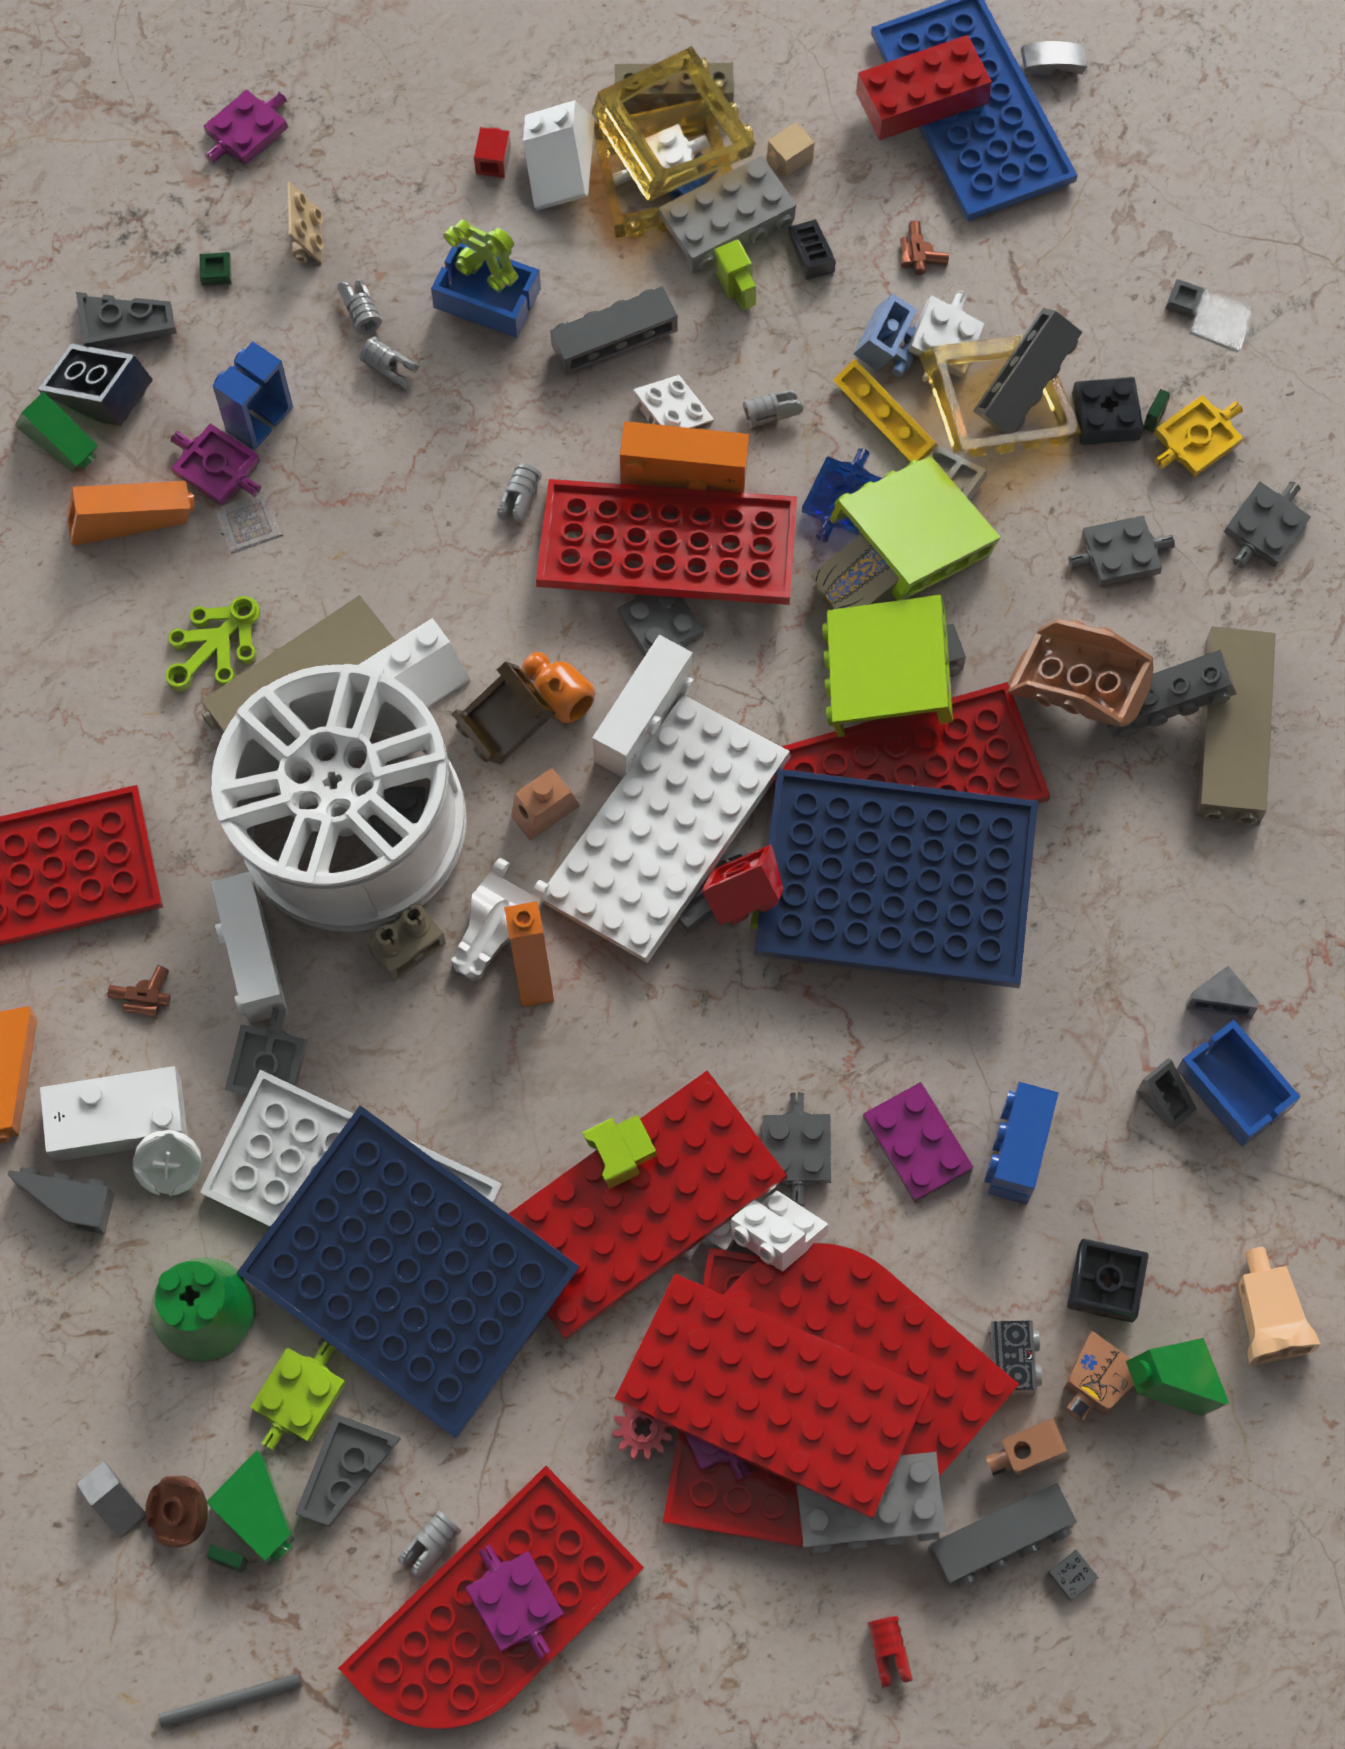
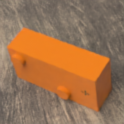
M624 421L620 448L621 484L744 493L748 467L749 434Z

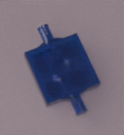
M858 448L852 462H842L829 456L826 457L802 506V513L823 522L816 534L818 540L821 541L823 537L822 542H828L834 527L842 528L856 535L860 534L858 528L848 517L834 524L830 521V517L835 509L834 504L840 496L845 493H855L866 483H875L882 479L869 473L864 468L870 456L868 450L865 449L863 453V448Z

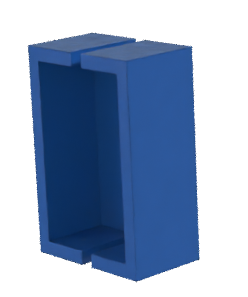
M462 243L457 247L452 246L444 261L445 267H441L431 287L433 307L518 338L528 317V310L531 311L541 290L540 269L510 259L513 269L518 274V279L511 286L506 285L501 292H497L487 283V278L491 275L486 260L483 261V265L475 274L466 276L456 268L455 262L459 253L468 246ZM496 257V258H497V261H498V264H499V266H500V269H501L502 266H501V264H500V262H499L498 257Z
M252 341L246 349H241L236 354L233 367L229 366L226 371H222L217 375L212 387L226 432L255 451L272 432V429L251 415L249 410L251 409L274 426H277L293 408V403L282 360Z
M1234 1019L1211 1036L1208 1042L1205 1041L1185 1056L1177 1067L1178 1073L1242 1147L1264 1131L1268 1125L1273 1124L1291 1110L1301 1098Z
M1020 1081L1015 1092L1009 1090L1000 1118L1006 1120V1123H1000L992 1149L997 1151L998 1155H992L984 1182L990 1183L988 1194L1028 1204L1035 1190L1059 1092Z

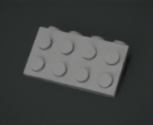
M761 155L659 207L658 214L689 259L691 271L697 272L699 270H707L717 261L714 250L737 239L740 240L743 247L751 243L757 244L776 230L781 231L788 228L795 220L796 204Z
M936 1452L901 1456L873 1520L797 1485L804 1547L812 1546L813 1553L834 1551L833 1544L846 1542L848 1549L869 1547L868 1540L883 1539V1545L904 1543V1536L918 1535L919 1542L940 1539L939 1532H946Z

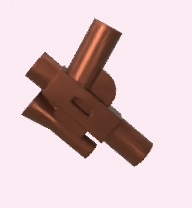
M917 220L909 222L910 243H908L907 237L900 238L902 250L901 267L907 269L913 266L915 274L922 275L927 271L926 263L948 265L949 253L935 252L931 243L924 242L920 222Z
M157 965L151 980H141L136 984V987L109 985L107 996L108 998L129 1002L123 1004V1011L140 1013L156 1019L159 1006L169 1007L171 994L160 992L169 970Z

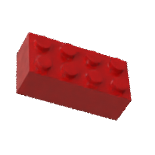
M966 35L858 72L856 95L880 141L989 103L992 81L969 36Z

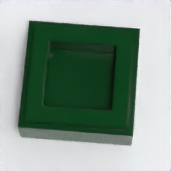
M230 252L199 254L201 286L232 284Z
M1162 389L1159 390L1147 412L1143 425L1144 429L1151 432L1155 431L1166 411L1170 399L1169 392Z
M213 1544L210 1545L206 1555L213 1563L239 1573L245 1571L249 1561L242 1555Z

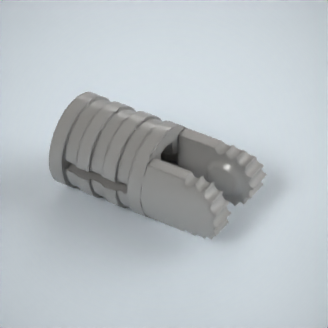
M356 280L355 295L347 281L339 282L337 284L339 293L355 325L356 331L359 334H368L377 330L381 326L382 320L364 280Z
M376 337L370 338L360 353V360L374 367L382 375L404 389L407 388L409 382L403 376L395 374L393 370L399 362L410 371L416 372L419 368L418 364L398 351L386 346Z
M790 389L768 394L767 396L764 395L760 398H753L752 400L743 401V410L748 426L753 428L757 425L760 426L765 423H772V421H779L799 415L803 412V404L797 400L798 396L795 390Z
M523 463L515 466L496 515L499 519H508L513 511L514 520L520 522L524 520L532 497L535 494V489H537L542 477L538 469Z
M439 1510L397 1559L403 1566H409L427 1548L412 1568V1573L417 1579H421L442 1555L441 1553L462 1532L457 1525Z

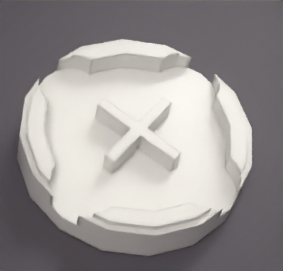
M172 1130L156 1131L146 1136L138 1144L133 1157L134 1176L139 1184L149 1192L160 1195V1193L169 1194V1196L179 1195L189 1190L198 1180L202 1166L201 1153L195 1142L185 1134Z

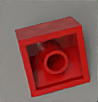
M768 845L712 870L702 892L719 925L729 921L731 924H737L745 920L750 912L757 909L764 912L778 904L784 889L772 846Z

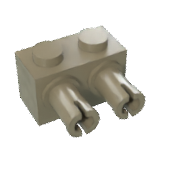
M420 904L409 906L408 909H405L396 917L397 921L377 929L370 936V941L367 942L370 954L393 982L446 944L443 931Z

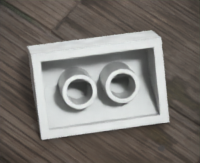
M433 618L359 664V666L378 670L380 673L402 683L415 693L427 709L470 682V677L451 642Z

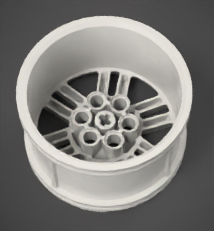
M352 664L323 665L302 669L277 679L259 689L237 710L217 747L213 762L211 791L213 804L221 826L235 849L244 858L248 870L263 894L277 908L295 920L316 928L343 932L364 931L397 921L396 917L405 909H408L409 906L418 904L422 906L430 900L446 882L459 859L466 835V804L459 779L448 759L440 730L430 711L415 693L402 683L380 673L378 670ZM372 731L395 736L374 744L369 741ZM420 750L426 754L425 756L385 766L388 761ZM326 754H335L331 760L321 761ZM365 760L361 768H353L356 762ZM311 776L306 783H297L301 777ZM428 778L431 781L428 800L417 823H411L385 801L383 793L385 789ZM272 793L280 794L279 796L259 801L260 797L263 795ZM309 806H318L316 809L306 810ZM292 815L295 821L280 859L276 861L255 844L254 826ZM372 815H377L398 833L403 840L395 847H392L368 823V818ZM313 831H317L319 833L308 870L306 872L298 869V864L310 834ZM356 834L377 856V860L353 870L339 873H329L328 870L338 836L346 837Z

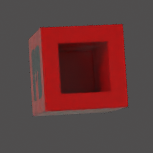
M480 127L474 154L475 173L477 175L505 178L511 151L510 131L497 127Z

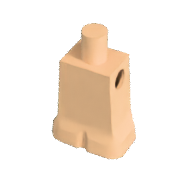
M1264 1247L1246 1251L1245 1256L1250 1273L1244 1274L1238 1282V1288L1249 1334V1347L1247 1350L1249 1365H1258L1315 1352L1321 1344L1316 1332L1305 1318L1287 1266L1271 1269Z

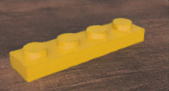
M855 358L833 379L838 387L910 462L916 459L918 461L925 459L938 446Z

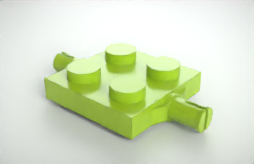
M324 1341L314 1359L302 1356L288 1347L286 1348L250 1406L253 1411L265 1417L272 1425L261 1442L262 1445L274 1451L284 1433L296 1435L308 1443L312 1442L347 1385L345 1380L331 1373L326 1367L327 1362L337 1349L333 1345Z

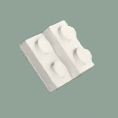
M775 1191L761 1204L755 1200L731 1218V1237L736 1243L747 1247L759 1255L764 1262L772 1264L782 1272L801 1257L813 1243H817L828 1234V1223L779 1191Z

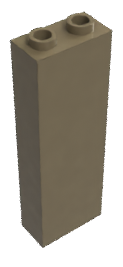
M359 595L202 699L201 702L205 712L201 715L211 730L218 728L223 735L230 721L236 715L237 710L262 687L290 673L306 668L323 665H359L396 640Z
M1212 626L1206 639V655L1221 650L1237 694L1231 696L1225 703L1202 706L1197 816H1205L1207 820L1220 821L1225 818L1237 820L1241 824H1255L1262 821L1267 811L1276 633Z

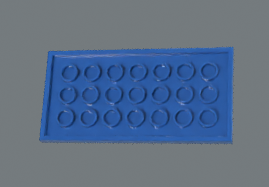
M947 0L871 27V36L885 63L966 35L969 36L992 81L989 103L919 127L966 220L970 221L1075 183L1078 175L985 0Z

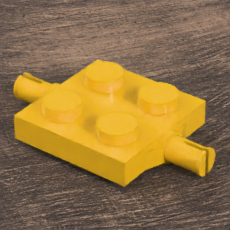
M1204 395L1198 397L1156 427L1154 434L1166 446L1167 451L1155 458V464L1159 465L1160 469H1164L1171 462L1177 460L1194 478L1242 443L1243 437L1231 423V419L1243 412L1241 404L1238 406L1239 402L1234 401L1222 411L1213 406Z

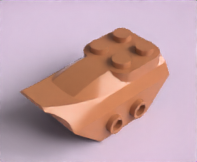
M1056 619L1040 627L1029 649L1022 653L1008 682L1010 687L1007 693L1032 699L1042 706H1059L1069 713H1080L1087 719L1123 727L1136 719L1150 691L1154 670L1153 656L1109 628L1099 627L1097 629L1086 626L1078 620H1071L1069 622Z

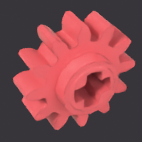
M622 1405L625 1417L614 1416L613 1418L614 1422L622 1427L612 1432L613 1438L624 1439L619 1444V1451H625L630 1447L632 1449V1460L638 1457L639 1452H644L645 1459L650 1461L651 1450L654 1449L658 1454L663 1455L664 1448L660 1443L662 1441L666 1443L672 1442L673 1437L669 1433H665V1430H669L672 1427ZM642 1422L643 1425L649 1423L650 1435L645 1437L642 1433L640 1436H637L636 1424Z

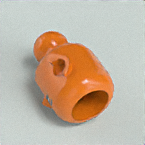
M541 652L530 654L523 662L522 671L529 680L534 681V687L554 710L555 714L552 717L557 721L566 724L576 722L592 707L595 700V689L592 683L570 663L558 661L550 664L548 656Z

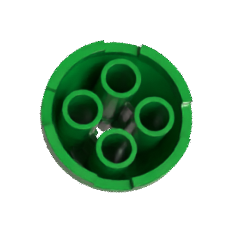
M203 1257L176 1264L160 1275L151 1302V1321L157 1337L172 1353L189 1361L210 1362L231 1354L244 1340L249 1330L252 1329L256 1304L250 1284L237 1274L238 1270L235 1267L219 1259Z

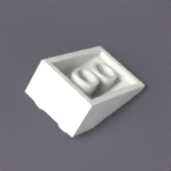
M576 100L525 115L523 145L534 208L536 210L588 197L595 119Z

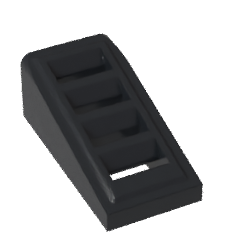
M816 219L788 227L787 231L806 280L835 272V258ZM810 230L813 231V233L806 234V235H803V236H799V235H798L799 233H802V232H806V231H810ZM816 239L815 242L802 244L804 241ZM819 247V250L806 252V250ZM821 255L823 257L813 261L810 260L811 258L818 257Z

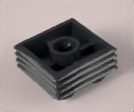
M1135 377L1086 380L1074 383L1072 398L1080 444L1087 445L1141 439L1144 426ZM1107 409H1110V410H1112L1113 412L1108 413V412H1107Z
M1083 1238L1077 1249L1067 1307L1072 1310L1130 1323L1135 1322L1139 1314L1149 1254L1144 1251ZM1106 1273L1111 1275L1113 1282H1116L1110 1288L1105 1287L1104 1282L1100 1281Z

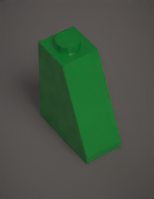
M44 392L21 412L15 426L71 472H74L79 466L84 470L96 458L93 452L98 445Z
M1204 1338L1149 1349L1125 1361L1138 1395L1199 1416L1207 1415L1230 1404Z
M256 1450L207 1500V1503L266 1563L271 1565L274 1560L277 1563L281 1562L293 1548L290 1544L295 1538L267 1461Z

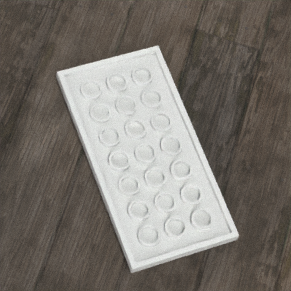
M682 694L642 750L628 774H625L550 879L548 882L549 888L542 903L648 963L777 778L778 769H783L791 758L790 751Z
M260 1070L200 1193L271 1227L352 1117L353 1113ZM412 1142L495 1204L503 1184Z

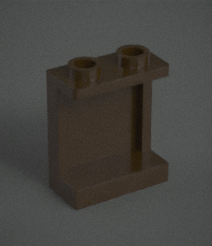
M506 661L497 669L501 675L465 710L456 709L451 713L457 721L455 726L458 731L466 738L470 737L476 745L474 747L476 754L485 762L490 761L502 764L555 714L554 710L536 690L518 665Z

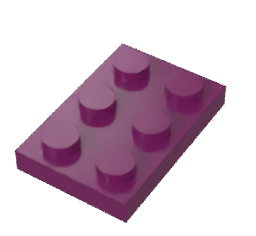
M922 1082L863 1113L865 1122L914 1203L973 1170L972 1163Z

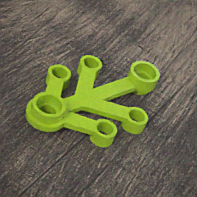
M461 219L455 226H450L443 234L444 239L453 247H457L460 243L468 246L456 257L455 266L462 274L466 276L475 274L483 265V261L486 260L491 275L487 278V283L493 290L501 292L506 285L511 286L518 279V274L513 269L509 259L514 247V241L504 230L495 228L494 231L486 233ZM496 257H498L499 262H500V264H501V266H502L501 269H500V266H499V264H498V261H497V258H496Z
M239 596L227 607H194L190 611V619L197 628L206 627L212 620L226 621L220 628L185 631L176 628L170 631L168 640L171 647L175 650H182L191 643H205L185 664L175 663L167 668L165 678L169 687L179 692L187 690L192 684V675L216 650L218 668L215 671V678L220 686H224L233 680L235 674L231 668L230 636L238 628L240 645L236 650L238 660L245 665L252 664L257 658V653L252 645L251 625L257 622L260 616L258 603L253 598ZM242 610L250 611L246 616L239 615ZM205 614L202 620L195 619L196 615ZM176 636L184 637L181 642H173ZM246 650L252 651L249 657L241 656ZM223 673L231 674L226 680L220 679ZM178 677L186 678L182 683H175Z

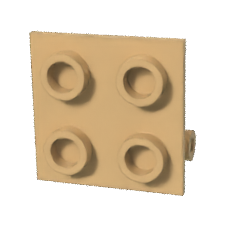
M287 182L289 236L292 237L293 241L292 256L298 263H305L310 257H313L318 263H322V250L324 249V242L321 236L322 212L302 191H299L291 182Z

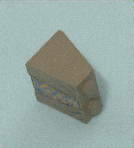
M862 533L810 575L816 583L813 587L814 591L824 602L829 600L834 609L897 601L891 593L899 577Z

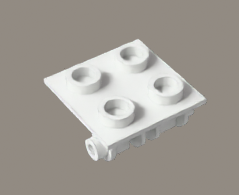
M680 375L651 383L632 391L636 395L634 398L636 401L635 406L641 410L646 420L652 422V424L695 428L714 421V418Z

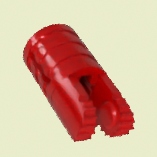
M899 1616L867 1622L871 1632L870 1637L873 1641L872 1646L875 1650L874 1656L882 1688L892 1685V1674L888 1657L895 1655L898 1673L902 1682L912 1681L906 1647H904L903 1636H901Z

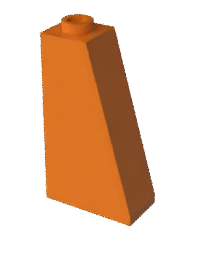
M186 481L72 487L67 513L71 545H80L187 524L190 511H194L193 493H188Z
M538 901L504 907L521 1006L527 1007L554 1002Z
M30 1006L0 1011V1144L8 1142L10 1137L18 1136L20 1132L37 1026L36 1014Z

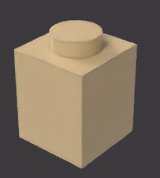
M795 122L768 140L767 161L774 170H779L786 178L813 160L815 142Z

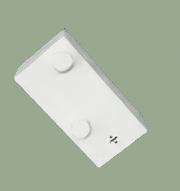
M661 635L657 637L592 737L595 763L622 778L625 774H628L642 750L682 694L687 696L695 682V679L692 678L693 652Z
M250 871L211 881L221 922L215 924L220 944L226 943L238 995L235 996L239 1015L245 1014L249 1024L270 1019L272 1008L286 1010L285 1015L288 1014L260 896Z
M175 1066L40 1087L46 1153L53 1162L135 1150L146 1136L156 1131L172 1130L183 1133L188 1137L182 1080Z

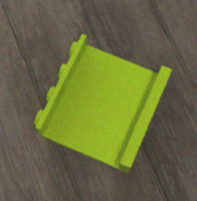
M932 456L920 461L917 459L913 460L904 469L898 472L893 470L875 483L868 482L855 493L843 494L836 500L834 504L835 509L830 517V521L833 524L848 517L899 577L891 593L897 601L905 600L990 556L1001 538Z
M941 595L827 610L828 623L823 624V636L825 642L829 644V650L824 651V663L826 670H830V678L825 679V689L827 697L831 698V706L826 707L828 725L834 726L838 737H844L845 723L936 712L940 724L953 722L946 610Z

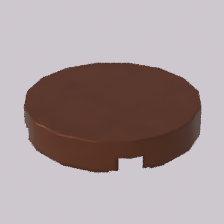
M185 1475L166 1476L149 1491L145 1504L146 1522L148 1528L152 1527L153 1532L156 1534L153 1536L159 1543L167 1547L188 1546L197 1541L205 1530L208 1519V1503L204 1491L195 1480Z

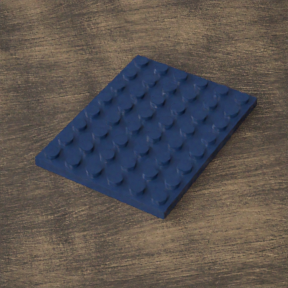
M778 769L768 845H771L774 850L784 890L775 907L764 912L759 910L754 955L1019 988L1022 975L1038 801Z
M360 1105L237 1271V1274L453 1437L458 1438L581 1267Z

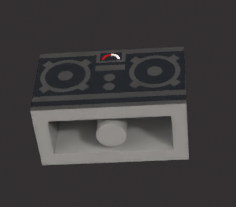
M1033 1320L991 1321L988 1326L989 1358L1019 1384L1010 1396H1033L1037 1386H1042L1041 1365H1035V1351H1040V1335L1038 1330L1033 1331Z

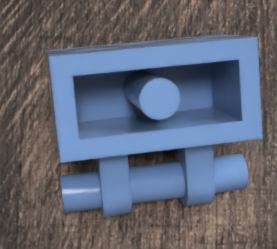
M893 293L876 307L853 355L877 371L892 359L895 364L891 371L892 374L896 377H902L905 370L910 369L914 361L913 353L907 351L918 324L915 323L913 328L910 326L917 309ZM904 339L905 345L902 349L899 346L902 340Z

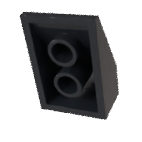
M70 344L40 385L38 391L40 393L44 392L51 399L98 422L121 426L139 399L145 394L153 379L135 355Z

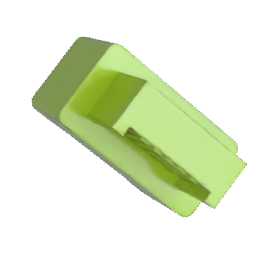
M737 239L716 248L714 253L717 259L718 271L715 272V275L728 299L735 297L742 311L755 306L756 285L753 281L752 263L740 240Z
M638 1114L617 1125L612 1117L582 1132L588 1146L597 1149L605 1163L602 1175L609 1189L639 1175L640 1172L637 1166L658 1156Z

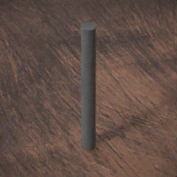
M296 1673L160 1713L158 1717L161 1728L302 1687L300 1674Z

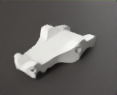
M499 858L494 863L484 881L472 894L469 927L458 946L455 956L451 959L455 972L464 975L471 981L481 980L493 958L503 946L510 942L504 907L538 901L540 909L549 888V884L539 880L530 894L503 879L510 863L502 858Z

